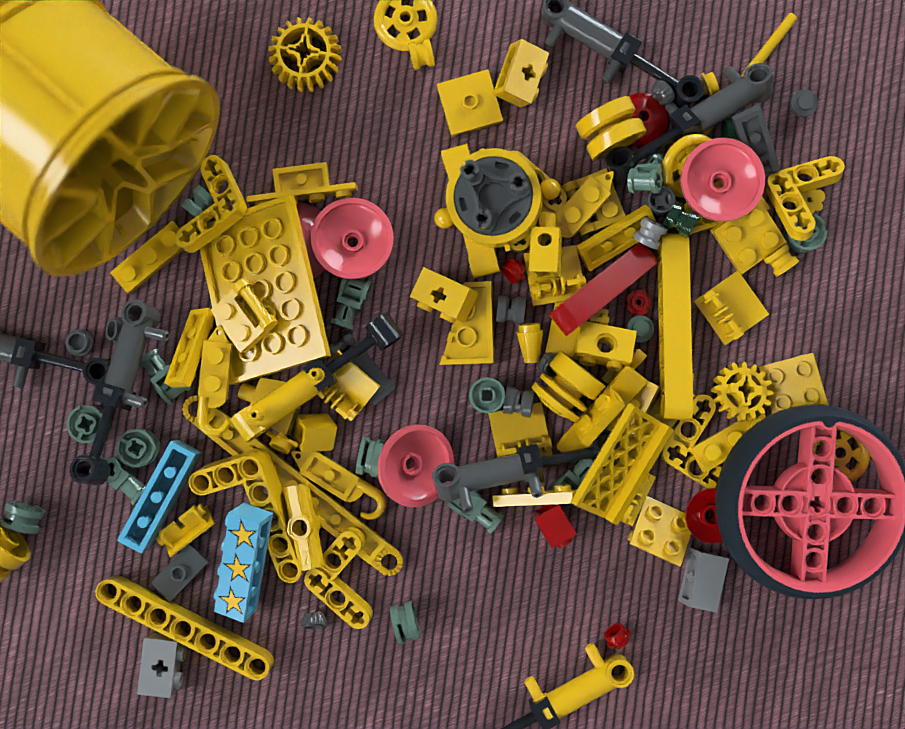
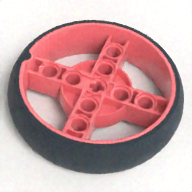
M802 405L778 411L757 422L746 431L733 446L724 461L715 496L716 518L721 537L739 567L753 580L772 591L789 597L810 600L838 597L853 592L880 575L889 566L904 543V460L895 445L881 429L849 410L828 405ZM837 429L853 436L868 451L877 471L880 489L853 488L846 475L834 466ZM800 430L798 463L783 471L777 478L774 486L746 485L751 472L762 455L780 439ZM820 441L819 450L814 452L815 443ZM818 468V476L812 480V473ZM762 495V502L755 506L754 501L756 497ZM789 496V503L782 507L783 499ZM843 497V504L837 508L839 499ZM870 498V504L865 508V502ZM743 516H774L782 531L792 538L790 573L775 569L757 555L745 533ZM853 519H875L871 531L861 546L846 560L827 569L829 541L840 536L849 527ZM814 524V531L808 535L809 527ZM812 552V558L806 562V556Z

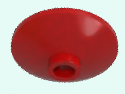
M635 93L629 96L635 107V112L629 119L639 118L638 114L640 113L646 114L647 120L642 122L647 132L631 145L643 147L665 133L668 125V114L665 106L660 105L659 101L653 99L651 94Z
M717 488L704 489L695 494L689 501L685 511V521L688 530L695 538L706 543L723 541L717 524L715 510ZM708 509H711L712 515L709 518H706V511Z

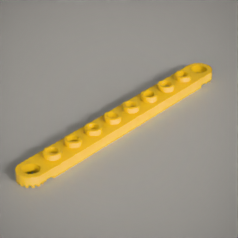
M194 395L185 400L182 411L186 419L200 430L197 424V417L192 415L190 410L191 405L195 401H199V396ZM219 407L209 408L208 424L212 428H219L223 425L225 419H231ZM231 420L225 433L220 436L207 435L232 456L253 449H263L268 452L282 488L309 483L314 513L325 530L337 538L348 527L360 529L364 534L365 543L357 555L385 576L396 575L401 570L403 556L398 549L311 480L301 475L297 469L258 438L246 443ZM251 460L252 466L258 469V464ZM351 536L344 545L349 548L354 543L355 538ZM384 555H394L397 559V566L393 569L385 568L382 564Z

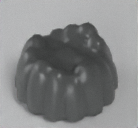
M657 80L651 88L652 98L659 101L660 105H665L675 100V93L666 82Z
M549 352L543 354L542 359L538 363L541 373L547 374L550 377L556 375L549 364L557 353Z
M318 610L312 614L305 613L300 626L304 629H324L327 627V620L325 615Z

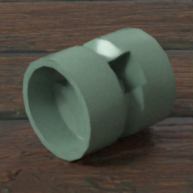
M489 377L480 378L473 383L469 390V401L477 411L493 413L503 405L505 391L497 380Z

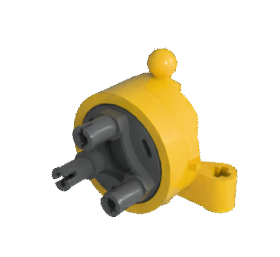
M463 144L441 151L445 170L449 178L446 189L447 208L437 210L434 221L442 229H448L455 224L463 234L471 272L475 279L500 272L495 248L505 247L506 252L511 251L510 245L519 242L529 235L531 228L536 227L539 221V215L543 207V198L547 200L557 198L560 194L561 186L557 180L552 178L545 179L540 184L531 165L514 152L498 148L479 149L480 151L471 154L468 144Z

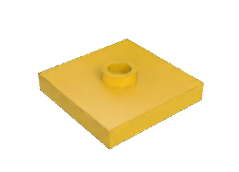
M488 69L437 84L451 138L503 123L497 97L493 95L494 87Z

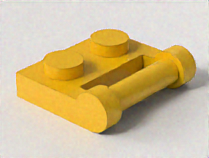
M607 168L565 183L561 188L570 199L590 176L596 177L608 173ZM613 183L610 190L612 195L594 214L596 222L590 223L588 221L579 230L581 236L606 228L626 216Z
M247 278L237 281L233 289L210 310L240 353H247L278 323L274 315H269L251 290L252 285ZM242 297L260 320L259 325L256 324L240 301Z

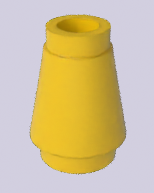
M540 323L519 324V331L516 334L524 363L540 362L543 336Z

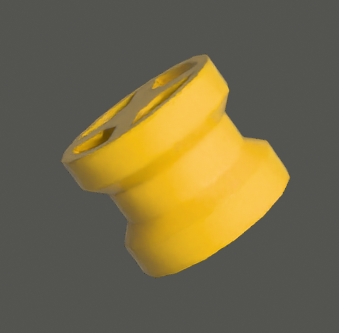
M429 39L423 40L420 44L408 43L414 71L419 70L421 66L425 65L429 67L435 66Z
M787 244L782 245L763 259L766 264H770L773 267V274L776 277L799 262L796 256L790 254Z

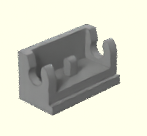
M690 548L678 601L691 608L717 613L729 558L719 556L716 553Z

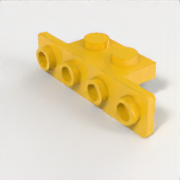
M327 162L272 169L275 192L246 196V200L250 206H256L286 194L294 195L297 205L298 200L309 199V202L315 203L325 201V197L336 196V199L351 198L352 193H358V188L355 182L330 185Z
M626 365L587 408V411L580 416L578 422L574 423L556 443V448L563 453L590 447L600 433L608 427L645 386L647 380L630 366Z

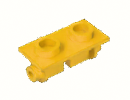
M202 504L198 506L193 505L188 511L178 517L182 523L180 526L173 521L158 532L159 535L156 537V541L161 546L166 545L170 557L185 548L186 545L215 524L207 505L205 507Z

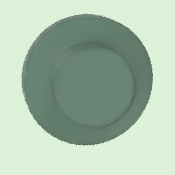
M635 316L629 320L626 326L628 330L637 331L635 339L637 343L648 341L654 333V325L646 316Z

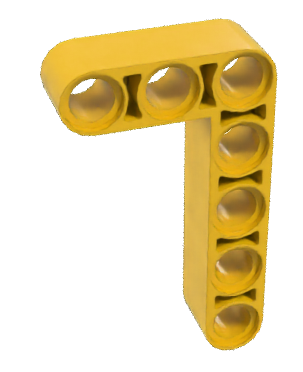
M253 449L206 464L189 477L188 483L191 491L200 496L243 484L252 506L274 512L278 517V520L272 517L267 547L278 576L287 583H294L302 576L305 571H299L294 541L287 532L289 515L284 491L268 452L263 449ZM251 460L258 464V469L252 466ZM227 468L232 470L234 476L227 472ZM203 475L207 477L209 483L204 481ZM261 486H264L267 489L268 494H265L261 490ZM280 537L284 538L287 541L288 545L284 544L280 540ZM290 563L296 565L298 570L292 568Z

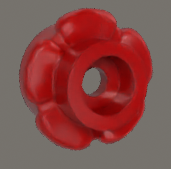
M508 258L501 267L503 275L512 284H516L519 280L523 281L525 279L523 273L526 272L525 266L518 259Z
M642 289L630 292L626 296V309L630 314L643 316L652 307L651 297ZM640 300L641 305H637L636 301Z
M621 623L611 625L604 633L609 648L621 649L629 642L630 630L626 629Z

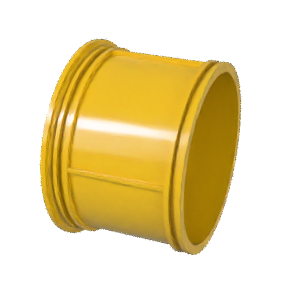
M0 0V222L30 248L34 262L47 274L59 277L81 274L111 260L135 243L158 222L184 192L199 170L213 142L220 115L219 98L215 89L202 78L188 76L180 69L171 67L111 16L100 0Z

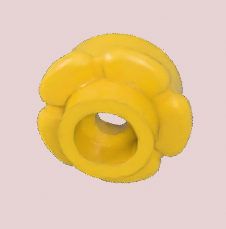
M713 72L701 73V80L704 84L702 96L708 95L710 97L720 91Z

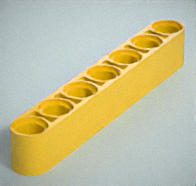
M665 233V235L660 237V245L657 249V259L659 261L657 268L659 374L661 386L660 413L662 419L691 420L693 416L689 235L688 233Z
M111 576L100 582L96 587V598L102 604L250 679L261 680L265 678L273 667L274 657L267 649L172 601L169 602L166 598L122 576ZM109 583L113 584L116 587V596H113L109 593ZM133 596L141 600V608H136L133 605ZM158 608L165 611L166 620L163 621L157 617L156 610ZM181 621L190 624V633H186L181 629ZM205 634H212L216 639V644H208L205 641ZM229 647H237L240 650L241 656L233 657L229 652ZM261 659L264 661L266 668L263 670L257 669L253 664V660Z

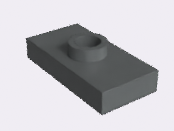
M190 542L150 584L171 602L210 560Z

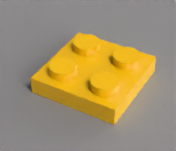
M761 200L743 217L732 221L720 222L710 229L740 274L748 271L786 243L785 238Z

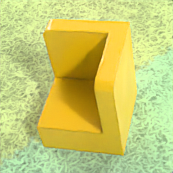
M327 413L297 415L293 439L299 444L298 447L302 452L331 451L334 448L337 425Z

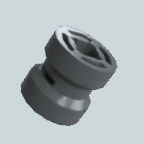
M661 186L658 194L650 191L646 195L643 205L646 204L651 208L654 217H662L675 204L674 192L666 186Z
M498 295L496 322L512 320L515 324H523L526 297L517 296L515 299H510L507 295Z
M507 386L503 413L513 414L516 412L520 413L523 417L530 418L535 391L525 390L523 392L518 391L516 387Z

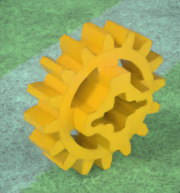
M744 361L739 366L734 362L728 366V369L726 367L719 371L721 376H716L713 379L718 386L711 388V392L717 393L718 397L712 401L713 403L720 402L721 406L718 411H728V419L737 415L738 422L744 421L745 418L751 421L756 418V415L764 414V408L771 405V402L766 399L773 395L772 391L767 390V386L771 384V381L763 380L766 372L763 371L758 374L756 372L757 365L754 364L747 368V363ZM735 375L733 383L727 384L729 378ZM757 399L755 405L749 408L751 400Z

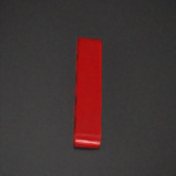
M638 243L548 315L564 335L568 336L659 261L646 245Z

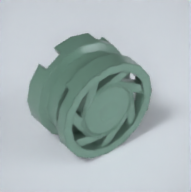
M812 214L816 224L813 235L806 241L794 240L789 236L785 227L783 228L785 244L789 246L790 250L795 253H806L817 249L824 243L828 230L825 229V222L820 216Z
M84 405L73 409L68 415L66 422L69 435L77 442L93 443L104 408L97 405Z
M132 429L123 433L117 442L116 449L120 461L125 465L142 467L153 463L158 458L161 446L157 435L152 431Z
M362 437L356 464V474L370 473L371 477L378 478V461L385 440L377 439V441H373L370 437Z
M14 500L13 504H11V501H6L4 507L6 513L0 519L1 526L21 533H39L40 527L37 525L40 519L44 518L45 509L36 505L33 507L22 501Z
M405 602L404 606L400 607L397 604L390 606L392 625L398 644H404L408 639H413L414 641L421 639L413 602Z

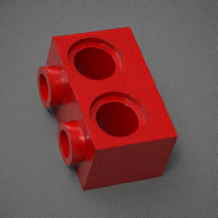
M559 504L543 505L531 512L532 517L551 548L557 546L558 549H561L573 541L572 537L576 535V532Z

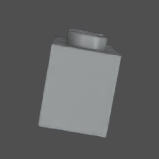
M151 632L143 640L137 694L171 698L180 690L183 683V672H180L181 662L185 660L187 646L161 633Z

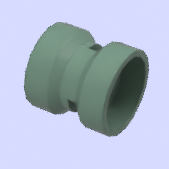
M198 184L193 189L192 198L185 199L181 206L196 217L215 202L211 194Z

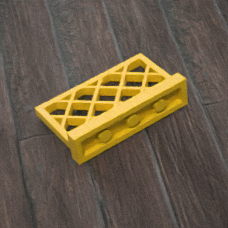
M628 403L570 502L579 508L618 525L674 429ZM634 416V423L629 425V422ZM634 433V439L628 442V436ZM620 441V447L614 450L616 444ZM620 457L619 463L614 466V460ZM605 466V472L599 475L600 471ZM605 482V487L599 490V485ZM591 491V496L584 500L587 493Z

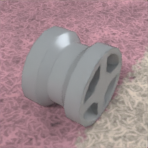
M643 217L640 222L641 228L635 232L633 238L648 247L658 249L660 245L659 239L662 235H665L667 228L651 219Z

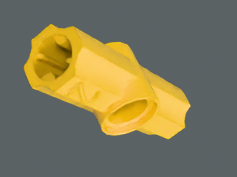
M309 483L283 488L289 515L287 532L294 541L299 571L324 566L325 563L319 538L321 523L314 513ZM302 520L307 524L308 530L306 533L301 529Z

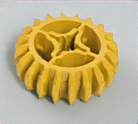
M297 17L296 25H292L287 20L286 25L288 29L284 30L278 27L280 37L272 36L271 40L275 45L269 46L268 50L272 54L269 57V62L274 65L272 71L275 75H279V81L281 83L287 81L288 88L293 89L297 84L298 90L303 92L305 85H307L310 92H313L314 84L318 83L319 87L323 88L324 79L329 82L333 80L330 72H339L335 64L342 62L341 56L338 55L342 52L340 45H337L338 37L331 35L332 30L329 26L323 28L322 21L318 20L313 25L312 18L308 17L306 23H302L301 18ZM301 38L298 43H296V44H291V43L294 42L295 40ZM312 38L321 41L326 46L327 51L323 52L320 51V48L313 47ZM308 48L310 55H307V58L302 60L301 54L304 55L303 52H307ZM285 58H290L291 61L297 62L299 72L289 69L285 65ZM315 65H321V66H320L319 68H317L316 70L310 72V69H311L313 66H315Z

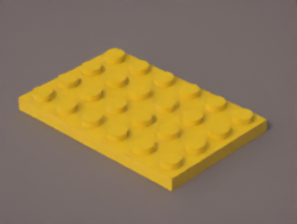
M286 194L248 208L241 220L200 249L212 308L233 289L237 281L247 278L252 285L251 290L269 315H274L278 321L277 325L247 353H240L233 344L229 385H237L300 366L318 358L323 359L331 356L294 195ZM215 220L207 223V229H210L215 224ZM242 297L240 301L256 324L259 325L260 320ZM215 318L216 326H218L219 322Z

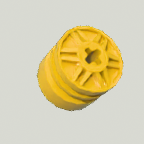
M560 350L549 364L557 375L552 378L542 373L540 378L548 386L545 388L535 382L531 388L553 412L577 423L580 416L572 408L576 406L581 411L586 412L587 407L580 398L584 395L595 401L606 386Z

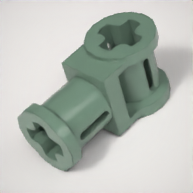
M652 153L646 158L644 164H637L635 168L630 169L627 185L631 194H635L637 191H652L654 194L660 192L663 183L662 162L664 159L661 153Z
M342 279L337 302L340 305L335 318L331 319L330 323L353 331L356 313L358 310L362 311L363 305L368 299L372 281L364 282L359 279Z
M154 349L142 357L139 366L144 367L152 378L149 380L155 386L154 388L169 406L185 390L189 391L192 389L191 386L171 388L164 384L170 364L167 365L160 357L158 349Z
M118 456L103 458L108 462L109 466L111 464L115 465L113 468L115 474L110 473L106 482L115 490L120 489L131 499V504L135 506L146 486L135 477L136 473L129 466L120 461Z
M590 458L580 460L571 471L567 468L564 473H561L550 484L547 490H554L556 485L567 484L571 485V489H578L591 468L593 461ZM564 504L563 507L568 510L573 504Z
M477 491L470 492L473 509L470 512L462 511L460 498L454 501H447L446 504L452 510L471 522L475 519L487 528L489 534L495 530L504 517L502 512L497 513L486 504L487 501ZM481 513H484L485 515H487L489 518H491V520L488 519L487 517H485V516H484L483 514H481Z

